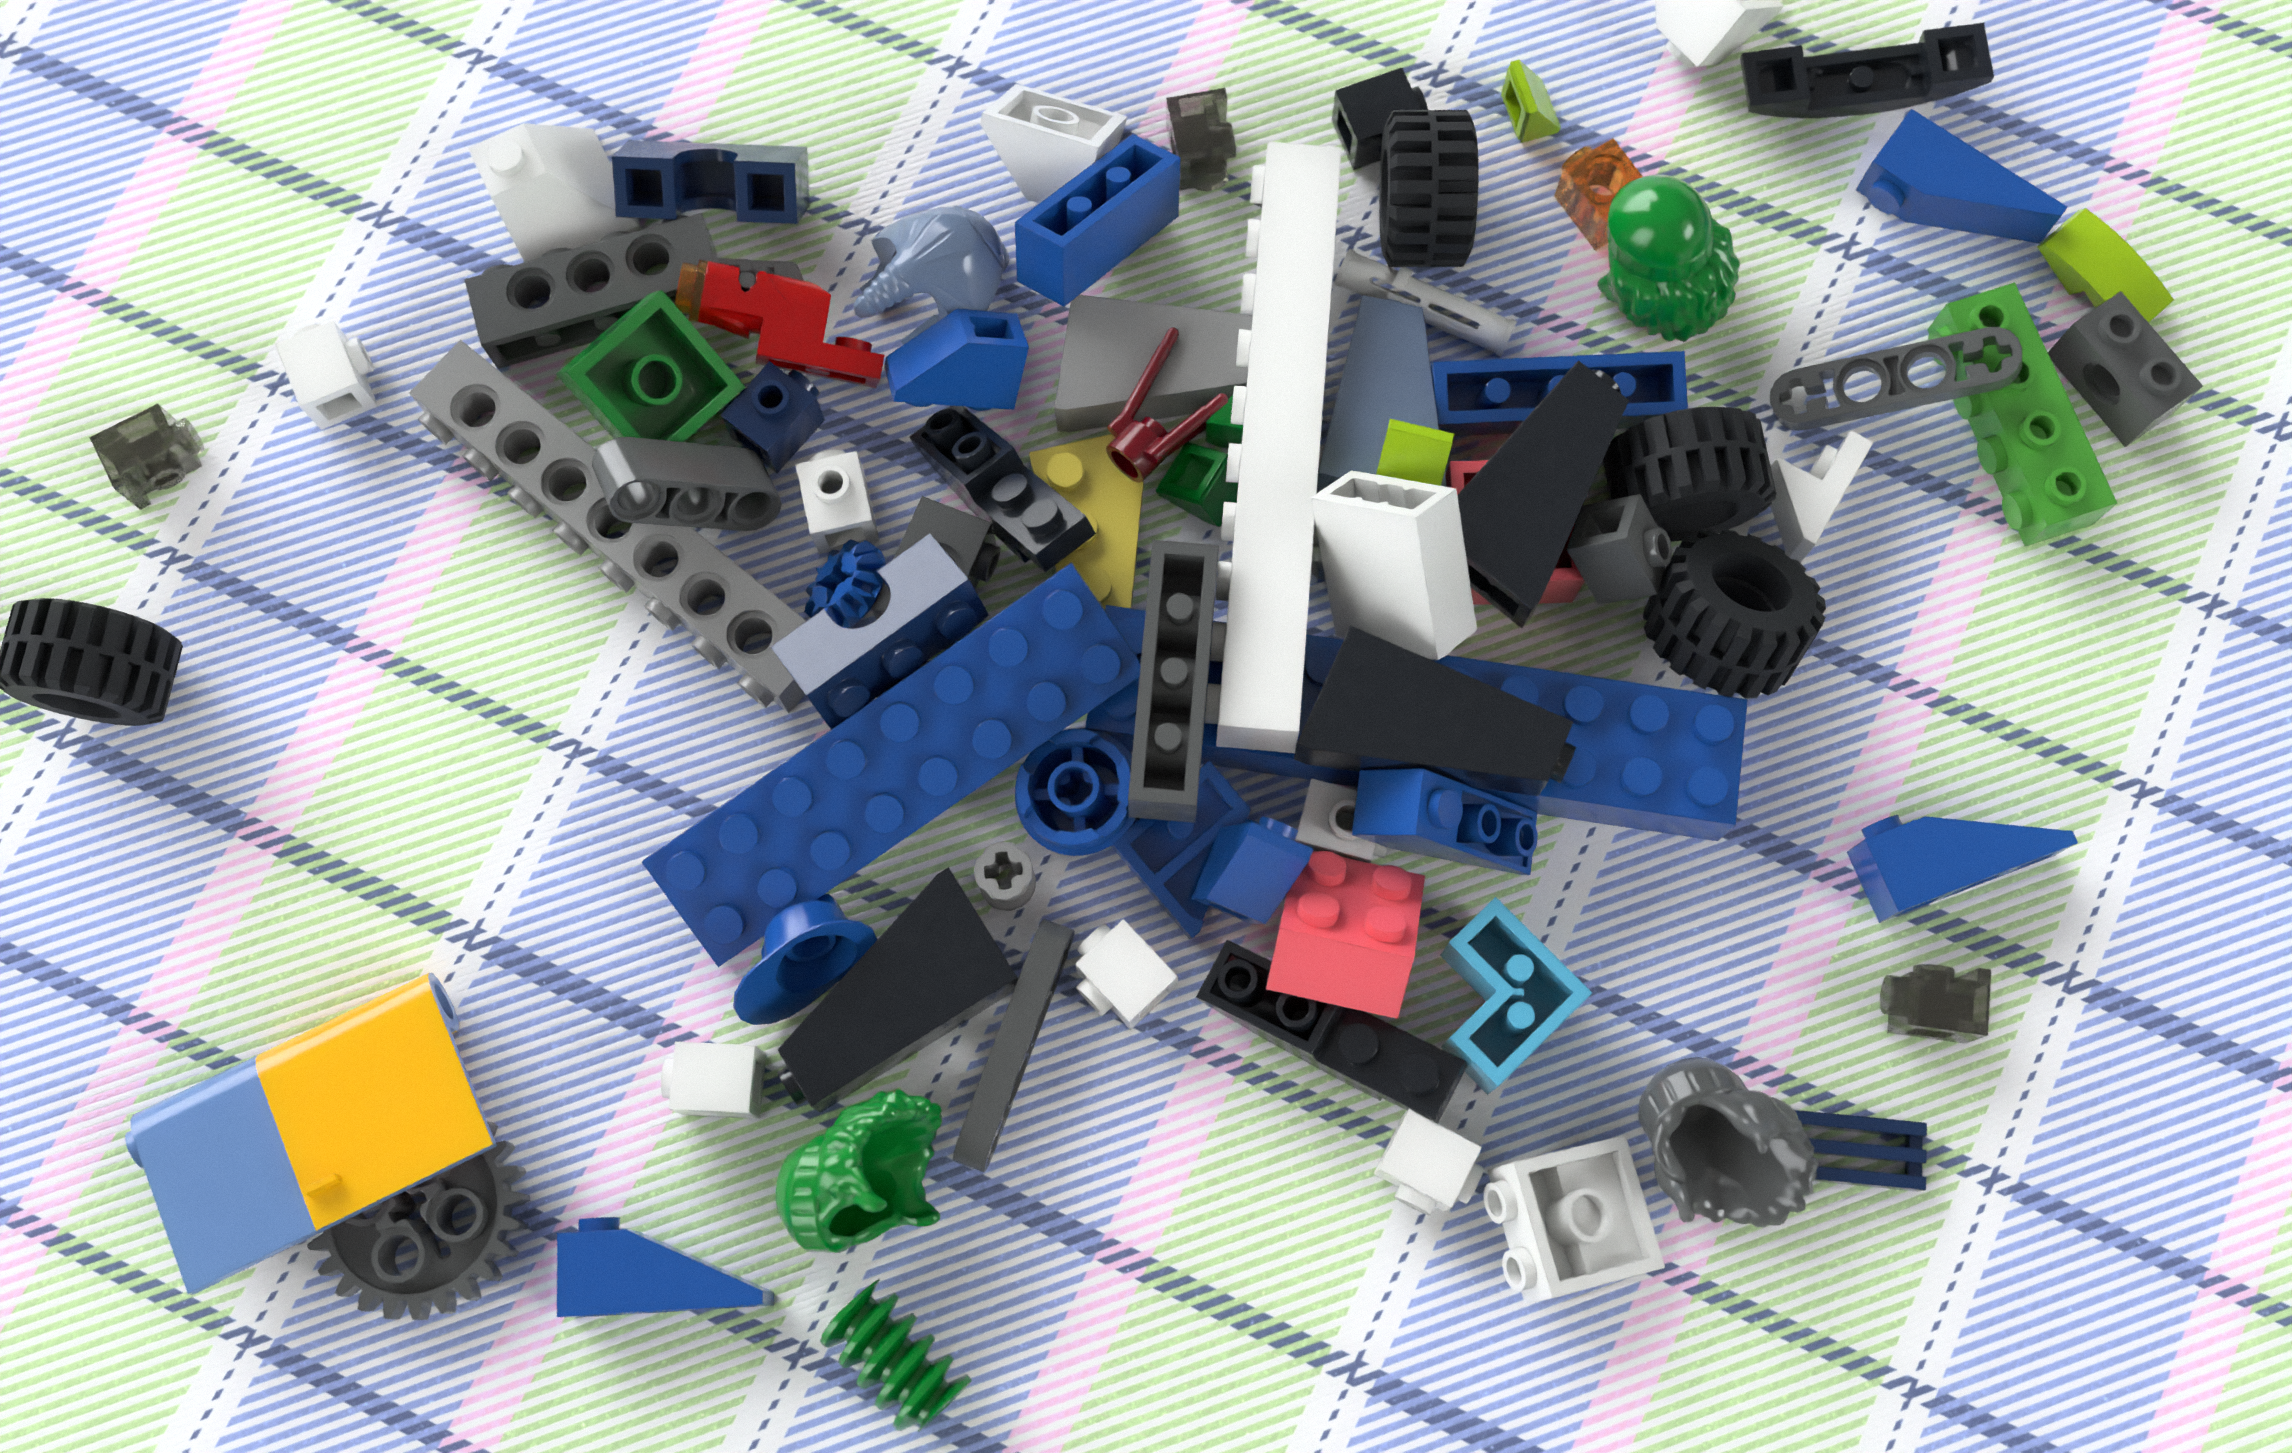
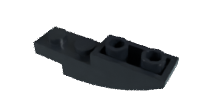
M950 406L947 409L936 412L927 420L922 428L909 437L917 450L955 494L978 518L991 522L994 535L1024 563L1031 560L1046 573L1096 534L1086 515L1023 464L1011 444L964 406Z
M1226 940L1196 996L1199 1001L1272 1044L1379 1101L1383 1098L1405 1110L1410 1109L1437 1124L1439 1123L1467 1068L1465 1060L1367 1012L1267 990L1266 986L1272 961Z

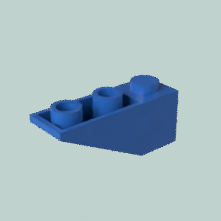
M1426 769L1360 770L1352 835L1395 850L1519 875H1530L1532 857L1538 841L1536 829L1537 812Z

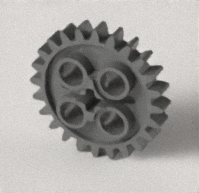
M487 1121L494 1137L498 1126L493 1122ZM507 1141L497 1142L496 1147L384 1201L380 1210L373 1217L367 1218L362 1212L323 1231V1234L307 1244L308 1250L329 1251L331 1255L319 1268V1274L321 1276H334L343 1273L344 1276L339 1282L335 1294L340 1297H350L362 1289L358 1301V1310L373 1312L383 1301L385 1319H400L408 1305L412 1320H428L432 1300L441 1314L455 1313L457 1305L455 1292H458L467 1300H479L482 1297L476 1279L482 1277L490 1281H500L503 1276L493 1262L496 1256L517 1257L519 1253L512 1244L505 1240L508 1231H522L528 1228L526 1222L512 1217V1208L529 1202L530 1195L515 1192L511 1189V1183L525 1175L526 1170L524 1167L504 1166L503 1161L516 1148L514 1144ZM410 1195L427 1198V1202L419 1208L425 1222L410 1220L409 1215L416 1209V1204ZM469 1198L475 1205L476 1219L473 1226L467 1232L460 1235L453 1227L452 1213L462 1200ZM434 1233L440 1239L445 1240L450 1248L451 1254L447 1259L441 1257V1249L433 1235ZM411 1238L418 1248V1260L415 1267L409 1273L403 1275L397 1269L395 1254L398 1247L405 1240Z

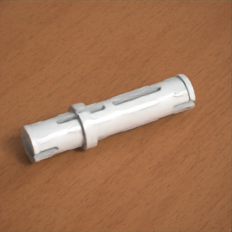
M1352 249L1348 250L1334 285L1343 286L1360 295L1380 299H1394L1404 304L1423 307L1425 323L1495 352L1500 357L1502 356L1517 323L1516 320L1505 318L1460 296L1453 295L1412 277L1413 270L1407 267H1401L1398 271L1357 254ZM1373 278L1413 294L1421 300L1420 302L1414 301L1397 292L1373 283ZM1431 303L1473 320L1479 323L1480 326L1478 328L1437 311L1431 308L1430 305Z

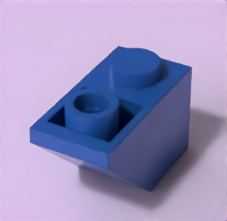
M956 309L886 356L884 368L893 401L905 402L916 407H928L935 404L964 406L976 411H988L992 408L1014 410L1029 346L1017 313Z
M1261 816L1259 822L1244 819L1243 824L1220 827L1191 899L1249 924H1267L1309 862L1314 849L1295 841L1298 830L1283 822Z

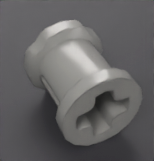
M997 842L986 847L983 854L975 862L974 876L977 885L980 888L982 897L990 906L998 910L1012 911L1023 907L1030 901L1035 892L1036 877L1029 855L1020 850L1014 843ZM1011 864L1014 873L1017 874L1012 877V888L1000 889L996 879L991 878L999 876V866Z

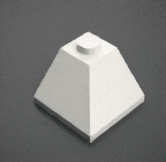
M1655 0L1656 28L1669 39V42L1666 44L1667 50L1682 64L1688 67H1694V65L1697 67L1718 65L1776 17L1784 8V5L1779 0Z
M1015 84L982 112L980 125L1026 200L1041 203L1119 144L1125 129L1127 116Z
M523 123L468 147L487 191L524 262L539 259L543 254L553 249H574L599 242L610 233L619 231L632 233L642 230L637 218L616 217L613 169L594 129Z

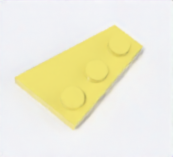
M1112 434L1029 452L1033 473L1086 515L1096 533L1055 565L1056 573L1072 562L1104 609L1106 605L1132 609L1144 481L1138 483L1131 480L1113 464L1106 452V447L1115 439Z

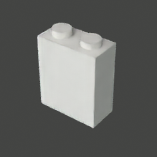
M1351 470L1311 497L1336 636L1345 638L1351 625L1430 660H1439L1450 654L1453 648L1477 631L1458 497L1455 488Z

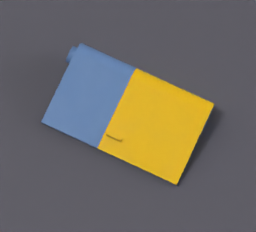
M427 973L132 1116L131 1131L125 1134L126 1146L135 1163L139 1167L144 1168L188 1294L194 1295L497 1146L452 1035L458 1032L460 1027L455 1008L445 988L433 973Z

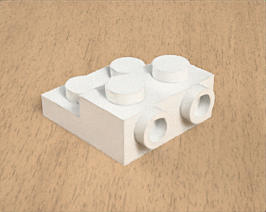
M1626 1135L1511 1162L1487 1170L1491 1183L1487 1184L1484 1189L1485 1208L1495 1223H1502L1509 1250L1505 1252L1502 1260L1503 1272L1510 1287L1515 1291L1522 1292L1525 1304L1552 1299L1665 1268Z

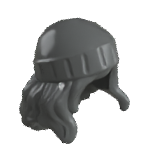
M1701 1057L1685 1058L1669 1064L1656 1073L1648 1083L1639 1102V1122L1652 1144L1657 1183L1663 1192L1675 1202L1680 1220L1686 1223L1692 1222L1695 1213L1707 1217L1715 1223L1727 1218L1736 1223L1752 1224L1755 1227L1765 1228L1769 1225L1779 1226L1787 1220L1790 1212L1798 1213L1806 1208V1203L1802 1196L1813 1194L1812 1182L1817 1177L1816 1170L1819 1163L1813 1156L1815 1148L1810 1143L1807 1132L1802 1127L1801 1121L1798 1120L1795 1110L1790 1105L1763 1092L1748 1090L1741 1078L1729 1068L1711 1059Z

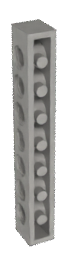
M459 340L409 392L424 411L418 418V421L430 433L446 445L454 437L468 449L462 457L482 476L492 481L498 474L513 486L507 494L528 514L536 518L543 511L558 524L552 531L568 547L579 555H582L588 548L604 562L598 569L623 592L627 593L635 586L649 598L644 607L671 631L679 624L686 628L696 637L690 645L717 669H720L725 662L731 665L743 675L737 684L756 702L766 708L774 701L786 712L790 713L805 696L771 649V646L801 626L806 620L692 527L632 523L629 531L624 536L617 539L606 538L610 527L620 520L612 515L592 467V459L597 450L462 340ZM495 411L493 418L487 424L473 427L475 420L481 414ZM540 447L539 454L535 459L525 464H517L518 458L525 450ZM575 484H586L584 492L578 498L572 501H561L564 492L569 487ZM668 557L678 558V564L670 574L663 577L652 576V570L660 560ZM708 596H725L723 606L716 613L711 615L697 614L700 603ZM760 632L772 634V641L764 651L757 654L743 652L746 641L752 635Z

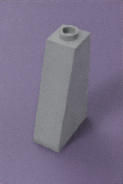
M1086 295L1077 296L1070 302L1054 407L1057 431L1075 432L1107 427L1123 410L1155 350L1160 345L1167 330L1171 327L1178 329L1179 336L1133 420L1141 422L1145 417H1151L1155 420L1193 414L1220 393L1226 394L1229 399L1233 395L1234 386L1247 387L1248 368L1236 367L1239 329L1251 330L1253 315Z

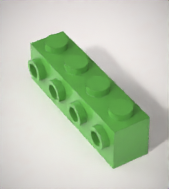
M2014 282L1946 304L1927 329L1929 333L1928 340L1986 327H2001L2010 330L2019 339L2022 346V369L2018 377L2009 386L1995 391L1953 399L1958 414L1963 419H1968L1977 439V454L1983 469L1988 474L1993 475L2003 497L2002 510L2007 523L2012 529L2018 530L2025 547L2096 523L2117 504V501L2016 283ZM1988 345L1984 347L1983 358L1963 363V350L1952 352L1957 368L1956 382L1967 380L1965 366L1985 363L1989 373L1998 372L2001 370L2002 360L2011 357V354H1999L1996 345ZM1933 358L1936 363L1944 366L1940 360Z

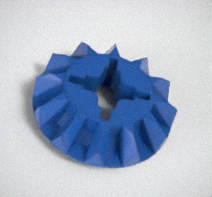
M852 539L844 543L840 551L832 549L824 566L816 568L818 575L815 581L807 586L806 593L810 598L806 602L804 612L812 618L824 609L837 625L848 629L854 626L872 609L871 607L881 591L884 581L879 575L878 570L886 565L882 551L867 540L859 543Z

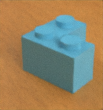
M1495 897L1447 944L1440 954L1486 1001L1441 1048L1465 1060L1467 1065L1465 1073L1488 1095L1499 1087L1592 992Z

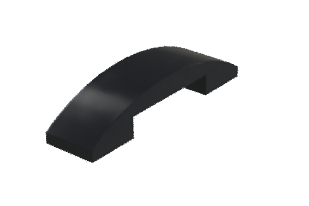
M1984 23L1923 30L1919 42L1808 57H1804L1801 45L1745 52L1741 54L1740 58L1748 111L1760 115L1784 118H1830L1897 110L1951 97L1988 84L1994 78Z

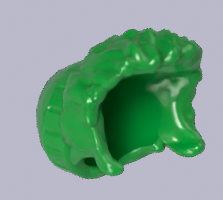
M1650 175L1635 179L1623 186L1613 198L1609 208L1606 232L1610 271L1599 279L1597 283L1599 290L1605 293L1608 300L1618 303L1619 311L1626 315V319L1632 321L1636 327L1646 326L1648 335L1660 333L1666 341L1676 339L1685 342L1695 335L1706 333L1717 320L1727 315L1728 308L1735 300L1733 288L1739 280L1740 260L1734 253L1730 230L1721 226L1712 218L1710 209L1701 195L1691 185L1681 179L1668 175Z
M896 1089L895 1093L892 1091L888 1093L880 1091L868 1101L842 1110L834 1125L829 1127L824 1134L794 1149L786 1157L776 1182L777 1212L792 1239L809 1252L841 1253L851 1246L869 1242L892 1228L902 1225L926 1227L936 1224L940 1220V1213L926 1200L922 1181L926 1175V1167L929 1160L934 1156V1149L931 1143L936 1139L937 1130L942 1124V1109L940 1105L931 1103L929 1099L923 1096H909L901 1089Z

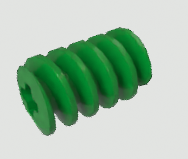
M878 1279L851 1300L829 1322L821 1336L820 1342L824 1347L829 1348L847 1341L838 1363L843 1368H849L864 1361L865 1365L858 1376L856 1384L861 1389H866L882 1382L884 1385L876 1398V1407L879 1410H884L901 1403L902 1406L894 1420L893 1426L896 1430L902 1431L919 1424V1432L956 1399L971 1383L972 1379L967 1374L951 1382L945 1380V1376L954 1360L953 1357L947 1354L931 1362L926 1358L935 1341V1337L930 1333L914 1341L908 1338L917 1317L914 1313H911L894 1321L890 1315L899 1296L894 1292L875 1300L872 1294L880 1280Z

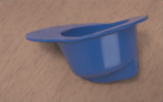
M824 894L817 900L795 904L781 911L773 917L766 927L764 945L761 951L762 960L742 978L734 993L733 1008L740 1020L752 1025L772 1024L787 1019L806 1008L838 983L878 940L872 927L860 921L848 920L838 902L829 894Z

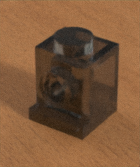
M1225 88L1166 98V129L1171 153L1181 157L1180 191L1193 188L1199 191H1212L1223 187L1229 181L1227 159L1236 158V146L1231 122H1227L1228 98Z
M159 403L89 437L113 488L140 510L151 505L147 496L148 493L154 490L171 488L179 484L186 474L203 466L197 454L205 451V448L192 424L186 418L177 421Z
M1918 964L1913 966V972H1908L1902 976L1886 975L1880 991V1009L1883 1014L1888 1015L1887 1033L1964 1044L1988 1036L1991 969L1976 968L1954 978L1955 969L1951 967Z

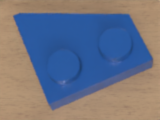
M1209 760L1200 767L1196 823L1140 818L1111 847L1189 939H1193L1201 931L1204 923L1203 919L1209 906L1191 898L1220 827L1243 824L1244 819L1248 818L1251 808Z

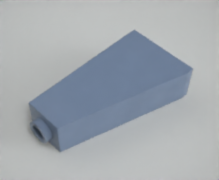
M1362 295L1318 470L1317 493L1351 470L1376 475L1390 419L1439 430L1423 307L1404 304L1394 299H1380ZM1444 473L1441 486L1447 487Z

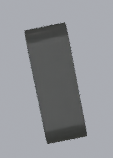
M618 437L600 446L592 459L593 470L611 513L620 521L753 531L770 524L781 510L780 496L761 457L754 450L747 448L636 437Z

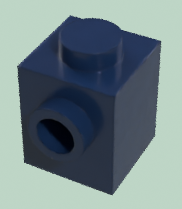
M770 361L721 414V418L731 438L742 447L754 450L761 457L762 462L777 474L825 421L817 400L820 393L814 384L797 370L792 369L786 374Z

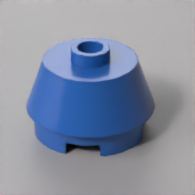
M1085 728L1062 730L1031 751L1019 768L1015 786L1017 813L1028 834L1048 850L1069 856L1097 853L1120 840L1136 819L1129 817L1128 807L1132 762L1130 751L1109 734L1101 731L1086 730Z

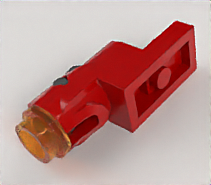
M717 258L714 262L699 259L698 265L682 263L675 300L676 307L682 313L689 314V321L713 325L746 339H749L750 333L760 335L755 364L765 366L770 361L783 370L791 371L794 369L807 375L876 388L881 379L885 355L871 352V343L850 337H836L835 345L823 342L831 294L812 282L804 281L800 269L795 262Z

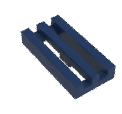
M1795 1110L1802 1127L1905 1137V1147L1809 1138L1810 1143L1815 1148L1814 1154L1905 1162V1175L1818 1166L1816 1170L1817 1177L1814 1179L1815 1182L1917 1192L1926 1190V1177L1922 1176V1164L1927 1163V1150L1923 1149V1137L1927 1136V1123Z

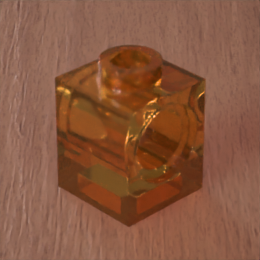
M1614 138L1594 150L1591 146H1585L1573 153L1562 165V174L1554 195L1595 251L1608 244L1606 229L1609 208L1613 198L1623 186L1643 177ZM1589 186H1603L1607 188L1612 194H1598L1594 192Z

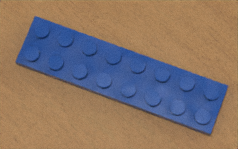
M1071 562L918 668L915 672L869 702L858 712L842 721L653 852L642 861V864L717 967H720L765 936L767 925L781 911L801 902L817 900L1139 678L1141 661Z

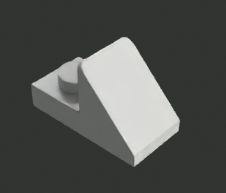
M1851 430L1837 449L1828 444L1824 447L1809 473L1781 458L1774 460L1771 470L1776 489V499L1772 501L1770 507L1788 557L1801 563L1816 545L1874 442Z

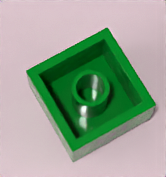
M662 289L646 295L556 374L613 439L618 437H636L685 442L746 387Z

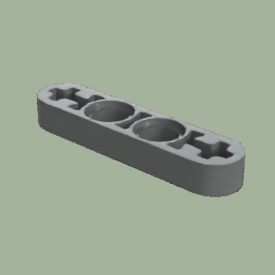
M1986 327L1798 368L1782 374L1774 382L1770 391V404L1776 419L1784 427L1792 430H1809L1995 391L2009 386L2018 377L2022 369V346L2019 339L2010 330L2001 327ZM1988 345H1996L1999 354H2011V357L2002 360L2001 370L1998 372L1989 373L1985 363L1965 366L1967 380L1956 382L1957 368L1952 352L1963 350V363L1983 358L1984 347ZM1924 357L1938 359L1946 368L1943 380L1931 388L1917 387L1908 378L1911 365ZM1860 371L1874 373L1881 380V388L1878 394L1866 402L1851 400L1844 392L1847 379ZM1833 378V391L1839 407L1829 409L1826 396L1807 401V411L1801 414H1795L1792 405H1782V402L1792 398V389L1795 387L1803 386L1807 395L1826 393L1823 380Z
M1046 919L1041 921L960 1131L953 1154V1161L982 1172L987 1170L1070 952L1075 934L1074 929Z

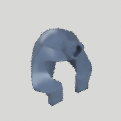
M961 206L939 207L905 216L886 226L872 240V246L880 260V264L873 278L860 288L863 294L858 296L854 303L855 315L861 318L871 317L876 312L881 313L887 307H893L895 303L903 302L905 298H910L915 293H928L934 298L939 314L933 315L901 341L904 345L956 309L987 311L1000 284L1002 272L1008 266V251L1001 242L997 231L988 220L979 213L962 208Z

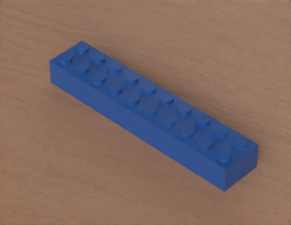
M1106 605V612L1141 661L1146 611ZM1306 634L1298 739L1344 640ZM1450 655L1439 660H1432L1574 721L1565 742L1576 746V750L1561 783L1549 779L1539 796L1480 788L1475 789L1535 811L1539 815L1719 841L1736 825L1748 699ZM1209 661L1208 684L1221 685L1223 662ZM1139 678L1089 711L1085 725L1086 730L1101 731L1116 738L1130 753L1133 752ZM1204 719L1201 764H1205L1210 760L1214 766L1307 780L1312 778L1327 783L1358 787L1360 772L1306 765L1294 760L1295 753L1216 746L1218 724L1205 723Z

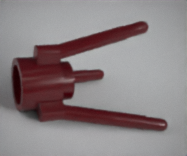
M1175 327L1167 330L1123 410L1107 426L1108 431L1115 437L1106 447L1109 458L1125 476L1138 483L1143 482L1168 456L1203 432L1206 428L1207 420L1228 403L1226 394H1218L1169 433L1151 417H1145L1141 422L1133 420L1179 336V331Z

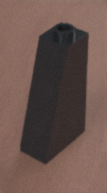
M1579 360L1457 495L1471 588L1521 629L1531 619L1543 596L1629 402L1621 394L1618 384L1609 375L1600 370H1590Z
M1350 625L1298 739L1294 760L1306 765L1360 772V770L1426 769L1473 788L1539 796L1549 779L1561 783L1570 765L1576 746L1565 741L1574 721Z
M949 867L938 873L777 1049L786 1064V1067L777 1072L778 1076L797 1106L807 1100L812 1108L820 1113L1013 993L1018 981L1016 974Z

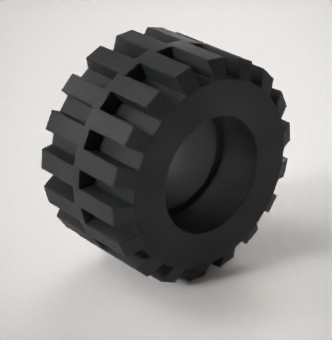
M1391 111L1383 130L1379 181L1380 243L1382 254L1388 267H1464L1474 243L1479 182L1477 134L1469 111Z
M1696 407L1677 410L1650 418L1612 439L1603 458L1610 500L1640 494L1656 525L1665 529L1670 542L1682 541L1690 535L1697 537L1700 531L1712 530L1720 533L1722 529L1729 530L1737 527L1772 505V501L1776 499V489L1761 421L1756 417V414L1750 411H1742L1739 408Z
M1722 529L1720 534L1712 530L1700 531L1697 537L1690 535L1682 540L1679 547H1676L1670 564L1664 570L1658 594L1651 595L1644 608L1643 619L1647 621L1644 631L1646 637L1655 642L1652 648L1659 658L1667 659L1671 663L1669 668L1679 676L1685 675L1692 679V684L1704 690L1707 687L1715 689L1719 695L1733 697L1734 693H1738L1745 699L1757 698L1760 692L1770 695L1777 692L1781 685L1785 686L1823 626L1826 618L1823 615L1826 610L1825 599L1818 594L1821 588L1814 578L1806 575V568L1798 560L1788 557L1785 554L1786 551L1776 545L1771 546L1763 542L1761 538L1750 534L1747 536L1739 535L1733 530Z
M55 598L22 600L12 606L0 648V689L9 696L29 705L84 720L126 726L158 723L163 721L183 645L178 638L164 628L140 617L111 608Z

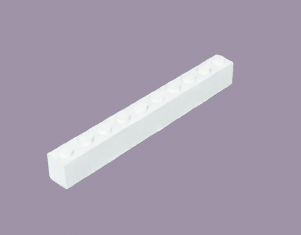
M1268 142L1266 165H1253L1250 203L1262 204L1261 220L1248 219L1245 257L1258 259L1256 275L1244 274L1241 300V312L1253 313L1252 329H1239L1236 367L1248 368L1247 387L1234 386L1231 424L1243 425L1242 444L1229 443L1226 482L1238 483L1237 503L1224 502L1221 541H1233L1232 562L1219 561L1215 599L1218 601H1228L1227 623L1213 622L1210 661L1223 662L1221 685L1208 684L1205 723L1218 724L1216 746L1287 753H1295L1300 726L1315 521L1311 497L1317 494L1342 147Z

